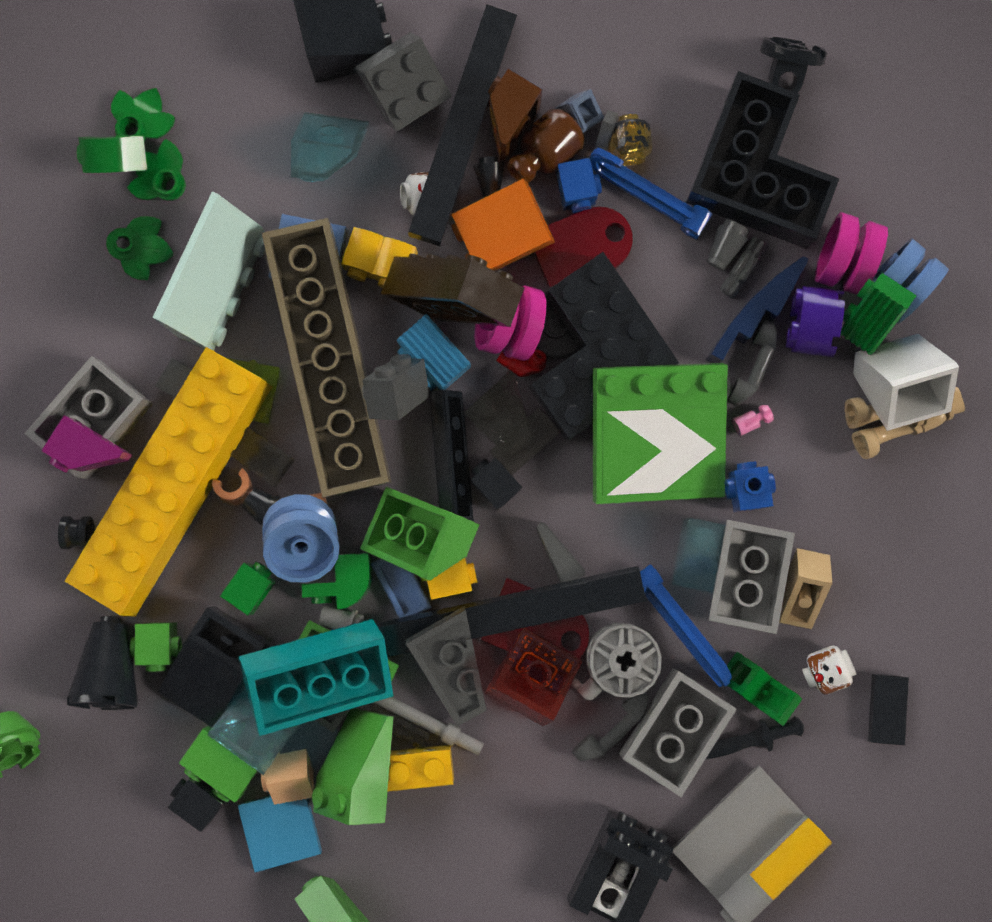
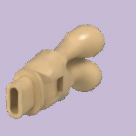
M955 387L952 409L949 413L889 431L882 425L852 433V441L856 450L863 459H870L878 455L880 444L907 434L917 435L940 426L945 421L953 419L954 414L965 411L961 392L958 387ZM856 397L846 400L845 418L850 429L862 427L880 420L872 405H867L864 399Z

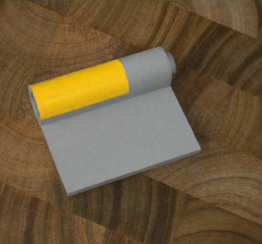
M757 765L673 846V853L722 905L723 909L719 913L727 922H752L832 842L794 804L770 776Z

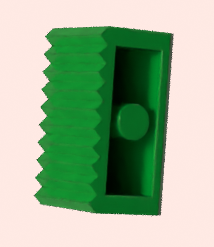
M883 273L880 274L875 282L871 279L867 280L857 294L862 299L858 306L851 303L843 316L845 324L842 326L840 336H844L851 343H855L857 347H861L862 351H867L868 355H872L916 297L915 294Z

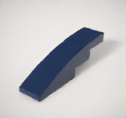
M802 256L764 286L723 331L706 360L711 363H721L735 339L745 344L751 338L761 318L772 322L782 310L809 259Z

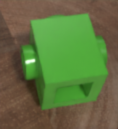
M177 622L135 624V637H132L130 641V654L132 657H135V665H145V671L149 672L166 671V665L174 663L182 648V639L180 636H177Z

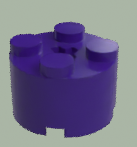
M807 286L796 289L795 296H792L789 311V316H795V321H792L791 327L787 329L785 348H792V352L834 357L837 347L832 346L833 337L840 338L845 300H841L844 295V291Z

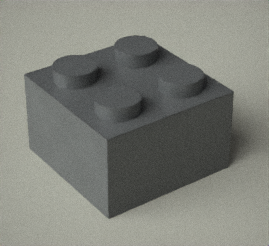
M411 32L355 67L385 122L396 131H399L452 97L423 40Z

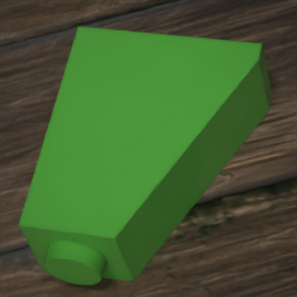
M317 876L310 879L302 887L303 892L295 898V901L309 922H370L336 881L328 877Z

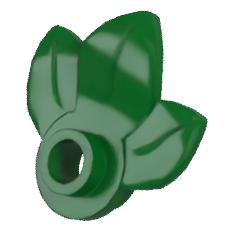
M157 88L144 91L134 99L126 92L119 90L112 100L111 112L117 120L115 125L116 136L128 135V130L131 127H137L138 130L134 135L143 136L144 141L146 138L158 139L166 135L175 123V117L172 114L162 112V100Z
M164 139L159 147L158 154L145 152L147 170L136 171L138 178L134 179L127 187L139 199L148 201L159 197L166 201H173L184 193L186 182L184 176L180 173L183 165L182 154L174 143ZM174 180V187L171 190H166L167 182Z
M140 216L134 218L126 228H116L107 236L106 248L108 253L113 258L121 261L124 272L131 278L147 281L150 275L149 265L160 264L173 257V251L168 243L160 236H157L162 221L156 217ZM121 238L127 239L130 243L125 249L117 245V241Z

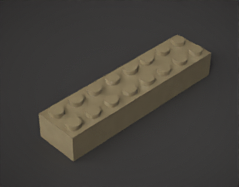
M324 218L263 232V242L322 497L328 498L392 483L377 419H369L366 400L362 394V380L367 377L336 240L329 219Z

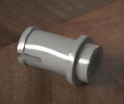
M324 605L320 614L319 625L338 629L363 622L364 615L358 614V610L355 609L349 612Z

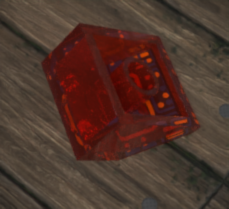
M523 628L499 664L485 694L539 725L545 726L554 721L583 661Z

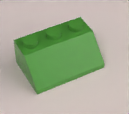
M386 487L360 549L424 579L432 580L467 557L480 524Z

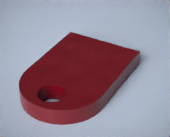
M601 206L591 207V209L583 210L549 224L548 227L555 243L534 252V255L550 289L602 252L606 254L614 268L617 269L625 262L631 251L633 234L628 221L616 210ZM611 226L619 227L623 231V239L618 242L610 241L606 237V229Z
M506 578L499 596L533 588ZM581 615L481 638L482 641L509 651L522 630H525L572 658L579 660L588 646L589 627L585 617ZM568 631H575L580 636V645L575 650H566L562 646V636ZM528 654L526 656V658L534 661L537 664H540L548 668H553L551 665L543 662L542 660L536 658L531 654Z

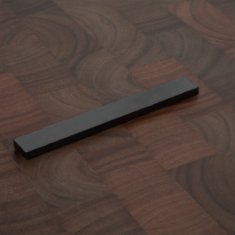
M488 4L486 5L408 231L409 237L440 247L490 99L488 91L498 75L517 14Z
M639 566L379 622L376 625L384 636L387 657L410 653L411 651L406 645V639L463 606L466 609L471 638L475 639L641 603L647 600Z

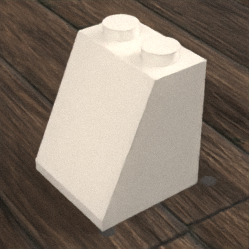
M915 334L879 345L872 355H868L867 351L862 350L855 352L853 375L885 429L889 431L951 412L959 366L953 359L921 335Z

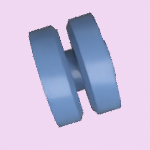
M913 238L883 263L873 279L875 282L880 274L883 273L916 295L897 324L904 321L922 304L949 270L937 258L927 260L916 270L915 268L925 256L926 249Z
M300 494L281 498L269 507L263 517L262 525L263 557L268 569L281 579L300 583L320 579L331 571L338 560L340 547L337 523L332 509L321 499L311 495Z

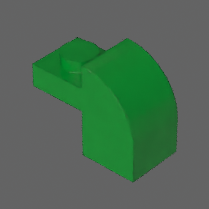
M143 136L78 137L79 145L77 146L76 153L77 159L82 165L83 173L147 170Z
M371 554L338 555V560L335 563L336 582L302 584V598L311 597V604L332 603V596H336L337 610L357 604L365 597L371 586Z

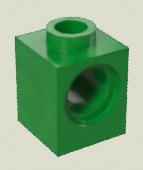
M255 561L253 565L243 562L220 597L247 616L254 615L277 581L270 577L272 571L260 562Z

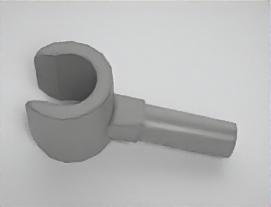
M572 675L567 681L586 700H594L602 692L601 688L591 677L583 685Z

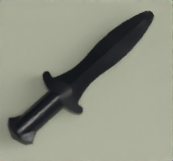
M796 716L789 722H786L784 726L778 724L768 727L766 722L760 719L759 723L761 726L748 734L717 740L706 759L723 757L752 746H766L770 752L773 749V740L790 735L802 736L804 724Z

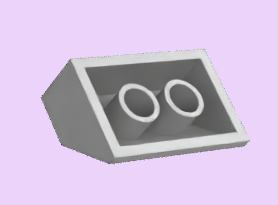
M726 520L708 621L777 634L795 533Z

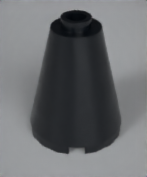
M101 616L100 622L92 624L67 696V706L82 709L98 707L101 710H132L137 708L138 695L133 659L130 654L129 630L127 624L121 623L122 618Z

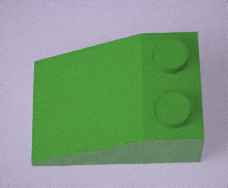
M360 708L350 710L316 777V786L312 794L313 812L347 825L385 823L393 716Z

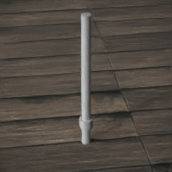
M393 697L373 702L442 737L440 741L452 747L456 744L479 755L484 745L483 742L461 732L460 727L450 722L447 725Z

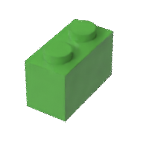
M210 726L201 730L179 762L180 765L185 767L184 773L197 782L205 781L213 787L212 793L225 802L231 800L234 803L242 797L265 764L220 731Z

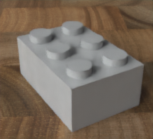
M91 356L24 434L43 448L65 415L77 420L118 446L153 403L108 365ZM98 468L83 472L72 469L68 471L75 477L88 480Z
M672 668L646 709L641 721L636 725L620 750L619 755L622 759L682 797L737 709L680 671Z

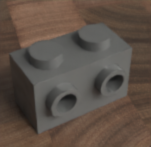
M409 354L393 356L390 358V362L374 369L375 372L362 380V394L366 400L369 419L400 420L430 397L424 359L411 358Z

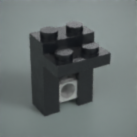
M609 811L567 896L569 906L586 915L591 910L609 919L611 922H639L659 879L667 882L673 870L668 861L674 848L667 841L668 835L650 826L648 831L637 826L638 820L623 811H619L618 815ZM616 856L621 858V861L616 860L617 864L613 867V873H610V876L607 877ZM634 865L635 867L627 881L626 886H624L623 882L625 879H627V874L630 873V866ZM605 889H616L618 891L617 898L612 902L602 901L600 896Z

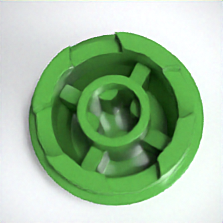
M15 711L0 713V778L3 777L1 771L17 764L20 769H23L41 753L38 745L41 744L39 741L40 732Z

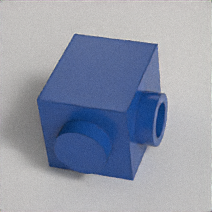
M590 158L558 164L556 177L563 211L572 210L573 213H578L591 209V206L596 204L598 194L602 193V186L599 174H593Z

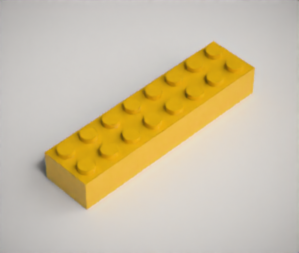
M205 347L65 579V582L120 616L136 617L213 488V479L219 478L272 386L259 376Z

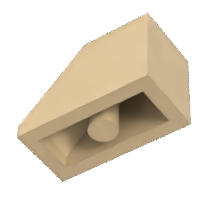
M796 549L788 570L779 623L808 629L813 628L832 585L830 555Z

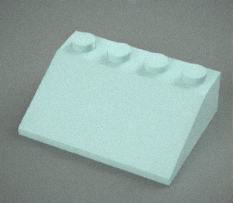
M211 192L152 318L178 338L203 349L208 347L214 351L216 346L219 347L226 337L227 329L225 325L229 317H234L241 303L239 295L243 287H248L253 279L255 272L253 265L257 257L261 258L266 251L262 233L265 231L262 226L219 194Z

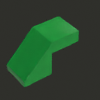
M739 652L735 653L727 665L732 675L730 684L727 686L764 714L784 726L802 701V698Z

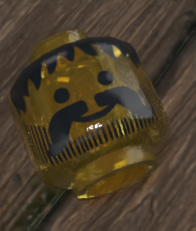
M637 114L622 115L619 117V121L615 123L610 141V152L624 161L623 165L641 164L645 162V158L651 154L653 149L650 124L643 119H639Z

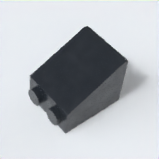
M293 0L307 59L316 83L358 73L355 69L357 65L392 44L390 32L384 34L381 23L387 22L382 2L376 3L375 0Z

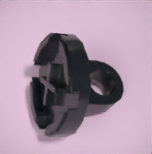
M765 37L760 51L773 58L768 82L779 86L780 77L786 72H792L793 82L784 89L798 93L804 83L808 65H824L827 56L826 50L817 45L813 46L812 50H809L808 47H805L806 43H802L800 40L783 37Z

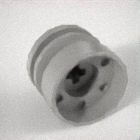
M612 623L603 626L592 635L586 648L585 663L589 675L599 687L616 697L631 698L645 693L655 684L661 672L662 656L657 642L647 631L635 625ZM625 651H628V657L633 659L632 664H626L624 669H621V664L616 662L617 656H624Z

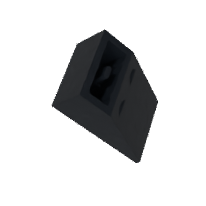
M207 607L185 640L158 692L215 729L244 685L239 656L267 649L271 642L218 607Z

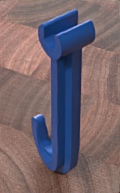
M597 148L591 153V165L597 174L679 223L681 230L687 236L698 239L712 216L708 209L700 205L691 207L623 166L624 161L604 149Z
M649 564L640 571L646 598L712 680L720 688L722 686L726 687L732 679L727 665L661 584L664 582L662 577Z

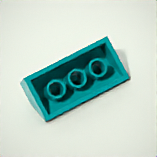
M373 619L239 656L243 679L259 736L394 696L384 636Z

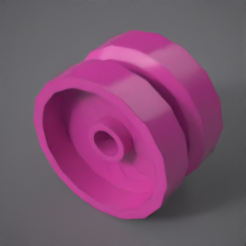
M840 212L834 219L823 243L816 266L815 281L833 287L842 279L843 290L857 295L867 280L871 279L873 281L886 247L888 227L868 221L860 228L858 217Z
M526 285L522 286L524 290L511 327L475 324L474 339L477 349L491 354H498L503 350V353L508 358L520 361L528 360L534 353L544 329L546 318L545 293L537 288Z

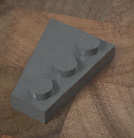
M465 606L406 639L407 647L457 727L487 710Z

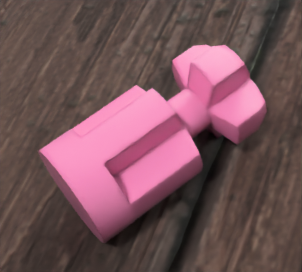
M762 405L758 407L759 413L757 414L754 411H749L733 418L732 424L737 434L742 436L759 428V421L761 420L765 423L772 422L774 416L770 407Z

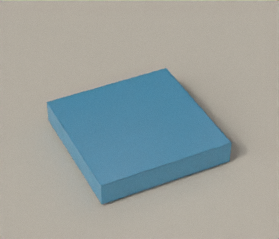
M268 795L238 805L255 873L322 853L309 798L274 805L271 796Z

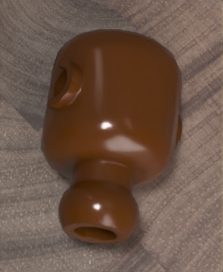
M560 109L547 111L520 136L519 146L522 154H516L509 159L507 165L509 173L516 181L524 179L528 183L534 180L537 171L545 174L556 173L559 163L570 162L582 150L584 145L582 129L567 112Z

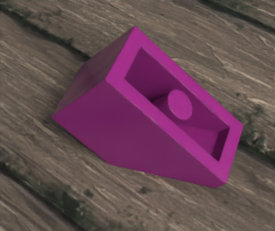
M65 415L41 450L51 457L49 460L51 465L65 473L69 469L83 472L129 461L132 454L87 426Z

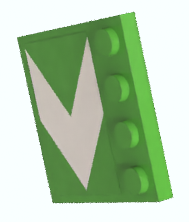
M727 364L593 368L594 503L608 504L725 497Z

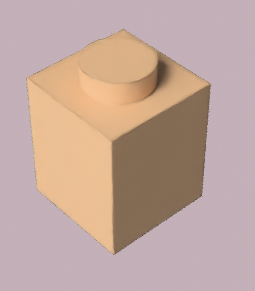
M307 749L266 756V771L261 772V783L263 791L270 793L274 805L312 798L314 769Z

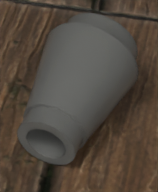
M726 219L723 225L718 226L709 258L706 262L724 271L725 267L748 241L746 236L749 230L737 222Z

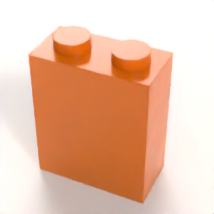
M524 179L452 214L455 223L451 224L452 230L459 242L464 241L469 252L465 254V258H467V255L482 258L487 261L486 267L491 270H499L555 243L529 183Z

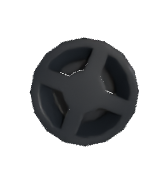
M62 516L58 526V543L60 548L71 549L73 546H79L81 549H84L95 531L93 518L83 516L80 520H74L71 516Z

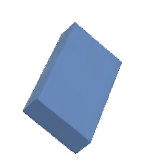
M383 559L371 563L399 618L420 614L432 607L415 574Z

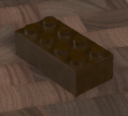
M409 254L408 257H394L381 294L423 316L427 314L431 320L511 327L524 287L513 282L511 274L501 270L489 269L486 267L487 261L477 256L467 255L466 259H462L450 254L446 258L428 254L427 258L416 254Z

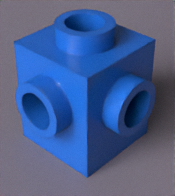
M757 461L736 464L737 470L729 472V479H725L724 482L727 499H732L733 512L774 506L772 493L776 491L774 475L768 472V466L757 467ZM748 482L751 484L752 489L749 488Z

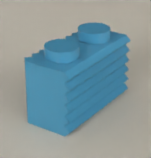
M427 314L396 340L400 347L397 351L398 355L409 354L411 358L424 359L428 388L431 391L435 388L446 390L471 368V363Z

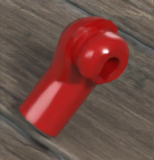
M535 350L528 360L520 361L506 357L502 351L496 362L517 376L526 377L540 373L546 366L547 356L543 351Z

